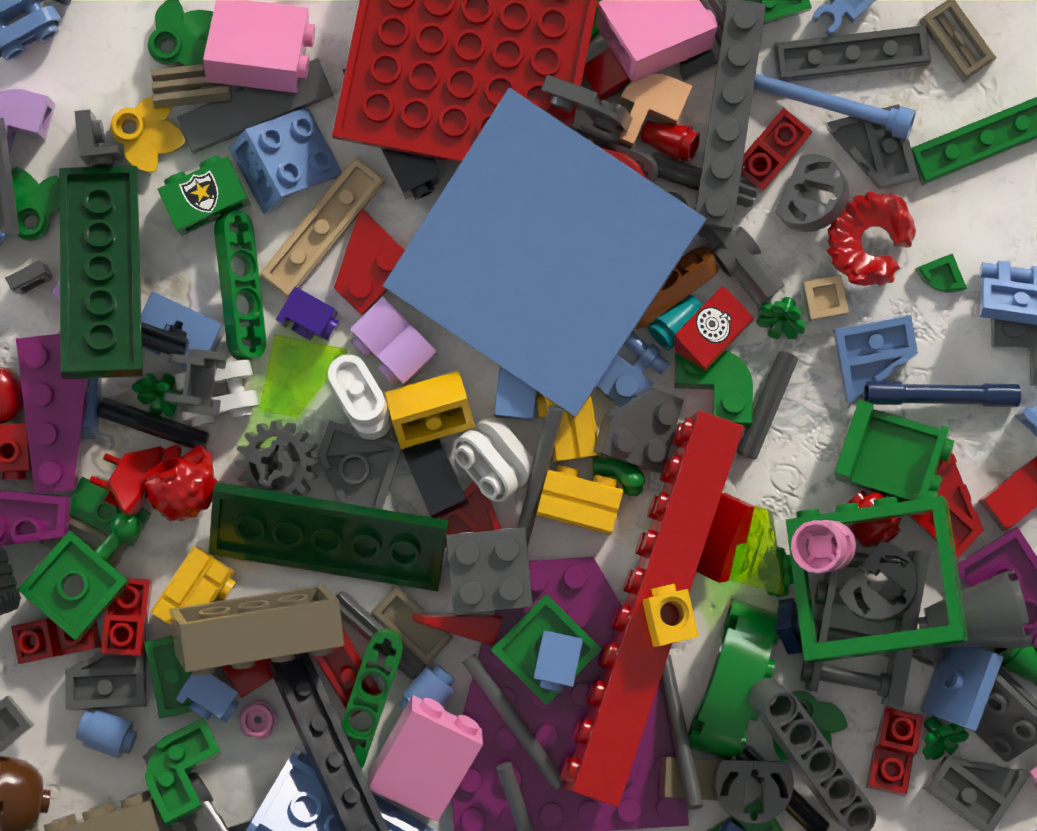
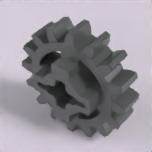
M281 420L271 421L270 428L266 423L256 425L258 434L247 432L244 435L249 444L237 447V450L244 454V458L235 462V466L244 468L245 472L238 477L239 482L249 481V488L298 495L297 490L301 493H308L311 490L306 481L318 479L319 475L311 469L312 465L321 463V459L311 456V452L318 446L316 443L306 444L305 440L309 435L307 430L295 433L296 423H287L283 428ZM277 436L276 440L272 441L271 447H260L267 439ZM295 448H296L297 451H298V454H299V457H300V461H299V458H298V456H297V454H296ZM274 456H278V461L282 463L281 469H277L278 464L273 462ZM286 477L295 478L287 487L279 488V485L283 484Z

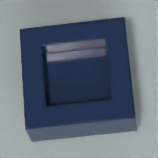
M794 598L779 600L776 632L788 655L803 653L797 604Z

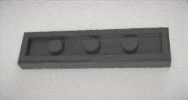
M926 25L779 42L773 45L777 79L785 82L928 66L931 63Z
M316 58L309 61L307 79L300 78L298 93L247 87L232 93L231 100L211 102L177 116V119L191 152L195 154L238 136L247 128L333 96V92L320 61Z

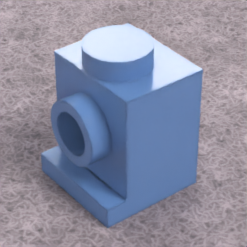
M191 674L175 698L182 704L186 698H189L193 701L189 706L191 710L206 720H209L213 714L225 723L239 704V702L234 700L238 692L212 674L200 676Z

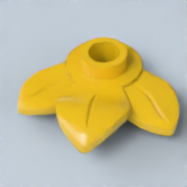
M152 97L145 98L135 108L119 110L114 114L110 122L111 134L119 144L124 145L127 161L132 166H137V169L147 173H155L157 171L158 154L175 152L186 143L180 129L167 120L172 107L155 109ZM128 122H134L137 125L135 132L132 134H126L123 131L125 124Z

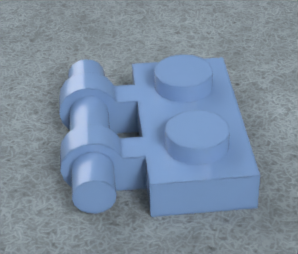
M997 261L996 264L982 262L979 271V277L983 278L980 286V317L1037 325V266H1031L1030 269L1012 267L1010 262Z
M633 332L624 345L640 357L638 361L632 366L620 355H617L596 387L619 407L634 399L636 393L644 388H650L654 384L642 374L648 366L661 375L670 364L659 354L661 350L653 343L649 346Z

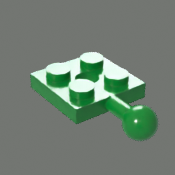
M122 512L116 514L111 521V533L95 551L74 532L69 530L18 588L19 592L75 641L79 642L129 585L130 581L109 564L107 560L122 542L133 541L140 535L142 531L141 519L138 515H127ZM80 575L84 581L83 591L77 596H68L64 590L66 580L70 576Z

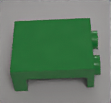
M858 400L834 471L835 477L838 481L873 492H882L886 496L897 497V499L902 501L913 500V494L920 492L936 491L938 495L943 477L938 476L937 472L941 461L948 463L955 440L948 439L949 427L942 425L941 429L875 410L873 403Z

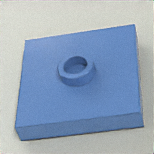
M948 647L946 660H941L939 666L936 667L920 711L976 732L1003 661V656L981 648Z

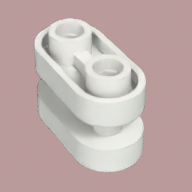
M342 355L336 358L328 369V378L339 404L360 437L368 440L381 438L389 431L392 424L390 412L382 391L361 358L355 355Z
M250 360L228 362L225 369L217 368L214 385L227 383L229 390L227 395L212 398L221 400L219 415L229 413L230 419L248 417L253 415L252 408L259 406L257 391H245L242 379L253 376ZM186 372L174 375L177 391H183ZM182 412L183 421H191L192 427L216 423L213 415Z
M486 417L476 424L473 430L465 432L453 443V453L456 462L463 467L477 484L482 494L495 502L505 501L517 491V488L523 487L530 480L534 464L533 457L508 426L497 417Z

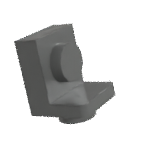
M90 109L74 111L79 157L85 164L91 163V167H110L114 165V160H122L123 153L118 145L99 147V143L105 142L102 120H96L95 115Z

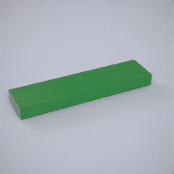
M1037 97L912 147V154L922 186L1036 140Z

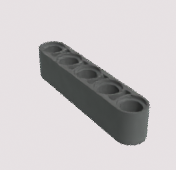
M764 678L757 681L749 692L751 707L829 817L846 831H870L876 822V812L796 696L774 679ZM775 698H777L776 701L774 702V704L771 705V702H772Z

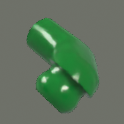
M593 457V476H615L623 484V493L627 496L634 497L642 493L645 477L636 466L610 457Z

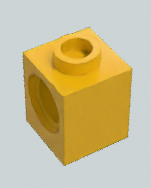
M675 584L651 589L653 597L642 600L653 647L699 637L688 589L676 591ZM665 603L673 604L678 610L679 617L673 626L665 624L660 617V610Z

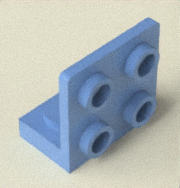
M303 108L247 128L229 147L263 214L277 210L291 195L335 179L342 173L308 108Z

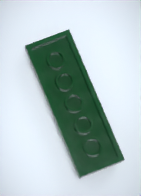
M137 166L59 168L62 380L143 376Z
M216 482L212 497L209 554L438 592L449 520Z

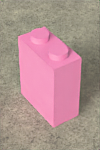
M216 0L203 58L206 82L298 93L300 78L307 79L309 71V56L305 55L306 47H313L315 39V24H309L308 8L250 0Z
M603 0L598 2L595 26L632 83L712 49L717 31V21L714 14L710 10H706L700 0Z
M412 695L368 771L370 790L438 822L483 746L482 728L468 716L459 715L457 717L445 711L443 706L433 699L424 698L422 700Z

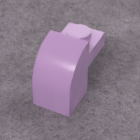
M10 89L0 92V118H4L9 157L16 133L46 140L56 105L48 96L22 89Z

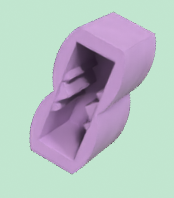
M384 297L350 328L351 332L356 336L351 340V343L366 358L373 353L382 363L378 370L393 385L400 381L404 386H407L438 355L437 351Z

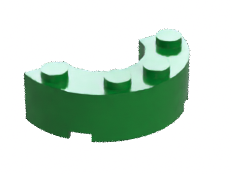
M733 598L731 599L720 633L719 647L703 697L695 709L688 731L690 747L692 749L731 760L733 755L741 756L747 739V734L744 733L749 720L756 722L758 719L757 714L749 703L750 689L761 679H771L776 661L769 658L773 644L777 645L779 640L776 632L777 613Z

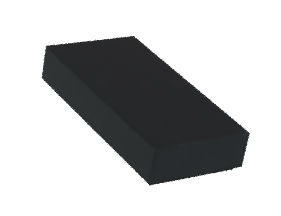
M440 438L402 450L432 518H439L468 504Z

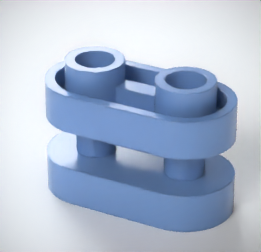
M0 0V58L4 57L5 60L14 59L24 53L25 46L36 40L39 42L47 41L57 35L62 19L54 6L42 8L40 4L44 0ZM25 12L28 13L27 16L17 20L16 22L10 25H7V22H9L10 20L20 16Z

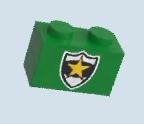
M220 156L208 158L199 164V170L188 175L185 172L176 173L164 180L165 185L157 189L176 231L181 236L216 221L218 217L225 213L240 210L251 205L228 156L222 159Z

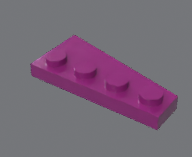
M60 334L17 338L16 345L34 493L40 494L77 489L83 442L81 438L83 419L86 418L87 410L86 394L88 379L62 380Z
M0 490V546L65 536L69 532L71 496Z
M1016 526L958 562L959 576L967 584L973 586L1004 571L1014 570V580L1019 581L1029 619V624L1023 625L1025 635L1031 634L1032 644L1037 648V556Z

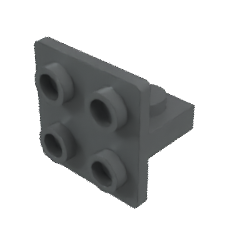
M1000 666L975 733L1004 761L1009 762L1037 744V700Z

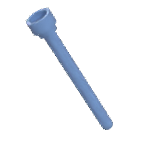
M760 74L755 75L754 89L886 126L885 130L892 132L891 136L907 140L911 132L916 110L900 106L899 109L891 108V111Z

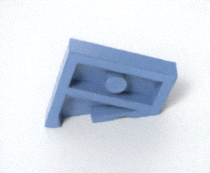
M902 315L833 329L847 403L855 402L860 398L859 396L864 393L866 381H882L891 374L892 370L900 364L906 363L918 353L911 315Z

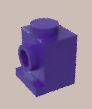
M295 286L276 318V321L285 328L289 322L294 323L291 330L310 341L316 335L329 342L340 321L335 319L338 315L335 308Z

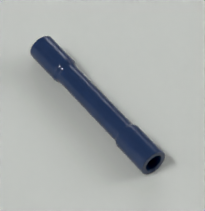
M866 381L864 401L874 405L921 403L1019 407L1021 388L1019 384L940 385Z

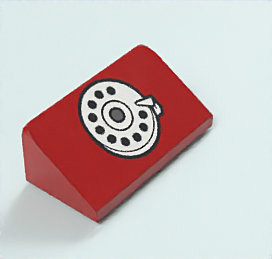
M722 286L675 334V352L706 371L754 321V317L730 291Z

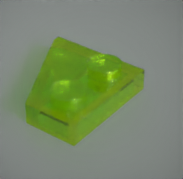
M274 334L258 411L297 418L328 379V369L331 363L336 358L346 355L348 349Z

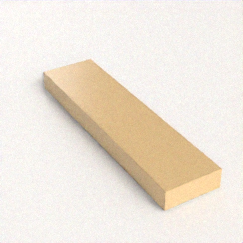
M355 156L259 275L288 298L294 286L297 288L302 286L355 221L358 213L368 205L385 184L386 180Z

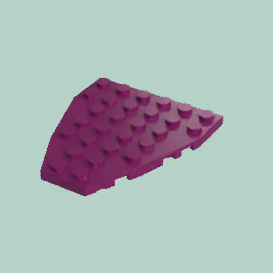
M594 557L528 561L533 606L547 594L601 648H603L605 643L610 644L612 642L615 630L610 628L611 621L617 606L622 607ZM532 607L495 610L494 614L502 616L495 645ZM481 643L478 659L561 773L566 757L572 758L578 744L572 741L576 725L580 718L585 719L590 708V705L585 703L592 681L597 682L603 669V667L598 666L601 651L575 676L573 687L566 686L563 692H560L546 705L491 651L495 646L494 644L491 646ZM472 677L463 715L473 719L482 728L483 746L452 797L454 831H517L496 769L499 764L504 762H511L534 831H612L689 826L686 799L659 797L661 757L677 758L665 700L659 686L619 807L565 790L563 789L564 784L558 789L553 790Z

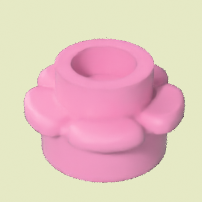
M261 700L255 701L252 705H245L239 715L242 732L248 737L255 736L257 739H264L270 736L272 728L276 727L278 722L276 711L270 709L269 703ZM256 716H260L262 718L261 723L257 724L255 722Z

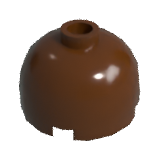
M0 756V831L30 830L36 824L40 813L47 814L51 790L44 789L43 777L35 766L22 759Z

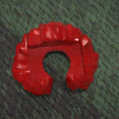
M867 191L865 196L856 195L853 197V201H848L841 215L827 229L829 236L828 244L830 246L827 253L832 257L833 266L848 276L850 283L861 286L877 284L881 287L887 283L894 282L895 273L900 270L898 262L891 256L875 257L867 254L861 245L862 234L870 227H880L888 233L894 242V247L909 248L912 246V241L915 238L916 229L914 219L909 213L907 204L901 197L894 194L886 195L885 193L878 195L875 192Z

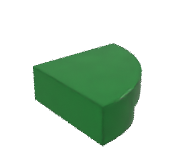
M953 253L915 268L920 279L937 291L956 293L967 289Z

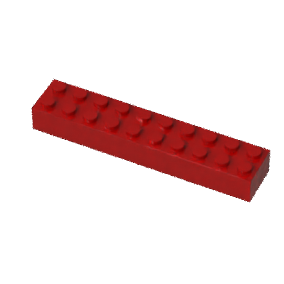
M699 410L691 417H686L683 423L679 422L672 439V444L677 446L671 460L666 459L659 480L665 482L659 496L655 495L648 510L647 517L652 519L650 528L647 533H641L636 546L635 554L640 556L638 564L634 570H629L623 585V591L628 593L625 603L622 607L617 606L611 621L610 628L615 630L612 642L604 644L599 656L598 666L603 667L600 678L597 682H591L587 692L585 703L590 705L587 717L579 719L574 731L572 741L578 743L574 756L572 758L566 757L561 770L560 779L565 781L563 786L565 790L619 807L672 646L671 643L653 647L642 600L653 597L651 589L675 584L676 591L688 589V592H690L744 428L743 425ZM665 603L660 610V617L665 624L673 626L678 620L679 613L673 604Z

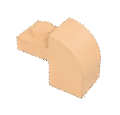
M650 74L638 81L631 82L623 91L619 105L630 109L631 113L629 114L633 119L627 133L618 129L615 130V132L621 134L619 142L634 147L647 117L661 123L677 124L693 86L664 74Z

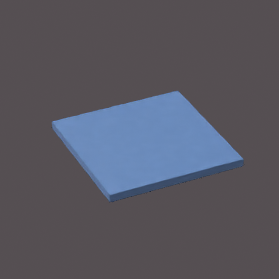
M508 88L386 279L383 287L576 417L707 221V218L513 89Z

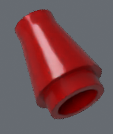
M648 120L641 132V142L649 144L679 163L683 160L691 162L700 145V133L693 131V127L689 125L656 123Z

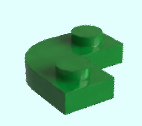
M725 350L704 371L675 352L674 388L713 390L712 415L743 425L744 428H751L753 381L746 364L738 356Z
M203 717L158 741L155 744L156 749L151 754L145 773L146 784L167 827L203 808L187 773L222 755Z

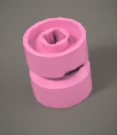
M813 520L804 523L796 530L791 542L794 560L801 568L814 573L833 572L843 569L853 559L856 549L855 538L850 529L841 522L832 520Z

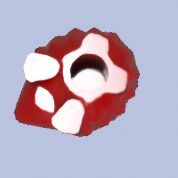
M179 444L172 445L163 451L164 459L145 473L147 481L144 483V486L148 491V501L153 509L157 510L161 516L169 521L178 520L182 522L188 518L197 517L200 512L210 507L213 489L218 481L214 477L213 455L201 445L195 447L182 457V449Z

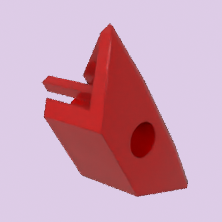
M159 446L126 453L122 459L106 453L103 460L117 465V468L110 477L109 482L91 476L89 483L109 491L104 502L119 507L122 513L127 515H138L148 496V491L144 486V483L147 481L145 473L163 460L164 448Z

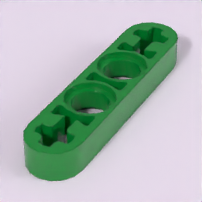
M235 210L217 218L214 224V235L226 342L229 353L239 361L258 358L264 353L266 349V332L253 223L246 213ZM229 224L238 228V234L235 231H230ZM232 245H234V247L239 245L241 246V248L231 250ZM234 257H238L244 264L245 271L242 277L237 276L232 270L231 265ZM238 295L244 296L248 301L249 310L246 315L240 313L236 307ZM249 321L250 326L240 327V323ZM242 338L250 340V348L246 345L243 346Z
M392 629L378 630L370 638L341 723L344 732L350 736L347 737L348 741L350 742L351 737L358 740L354 754L359 759L358 763L361 770L365 765L403 652L404 644L402 638ZM384 639L391 640V647L396 649L395 653L389 652L383 666L391 667L390 672L381 666L367 664L368 660L376 664L380 648L376 647L375 643L382 644ZM370 674L380 676L384 682L383 690L377 694L366 692L362 686L363 678ZM355 711H365L371 716L372 724L369 728L357 730L351 725L350 716ZM360 740H366L367 742L364 744Z

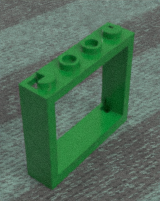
M926 491L913 494V500L898 502L897 497L880 498L873 501L874 506L858 508V503H847L835 506V512L820 514L819 509H808L796 512L797 518L786 519L804 661L818 663L969 642L949 503L944 496L937 497L936 491ZM933 512L949 625L817 643L808 571L797 564L791 551L792 537L796 530L804 523L813 520L839 521L844 525Z

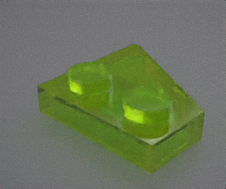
M755 506L747 543L738 544L736 547L729 580L783 595L784 586L773 512Z

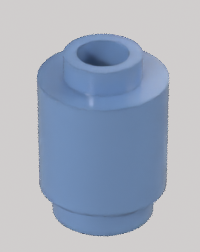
M438 664L434 669L426 665L402 693L404 698L399 705L405 709L411 696L414 695L422 700L424 698L433 699L443 706L456 691L451 685L455 679Z
M87 709L79 723L76 739L83 741V746L119 759L123 752L127 754L131 752L138 732L132 730V721L97 709L96 712Z

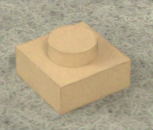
M842 275L802 283L809 321L849 313Z

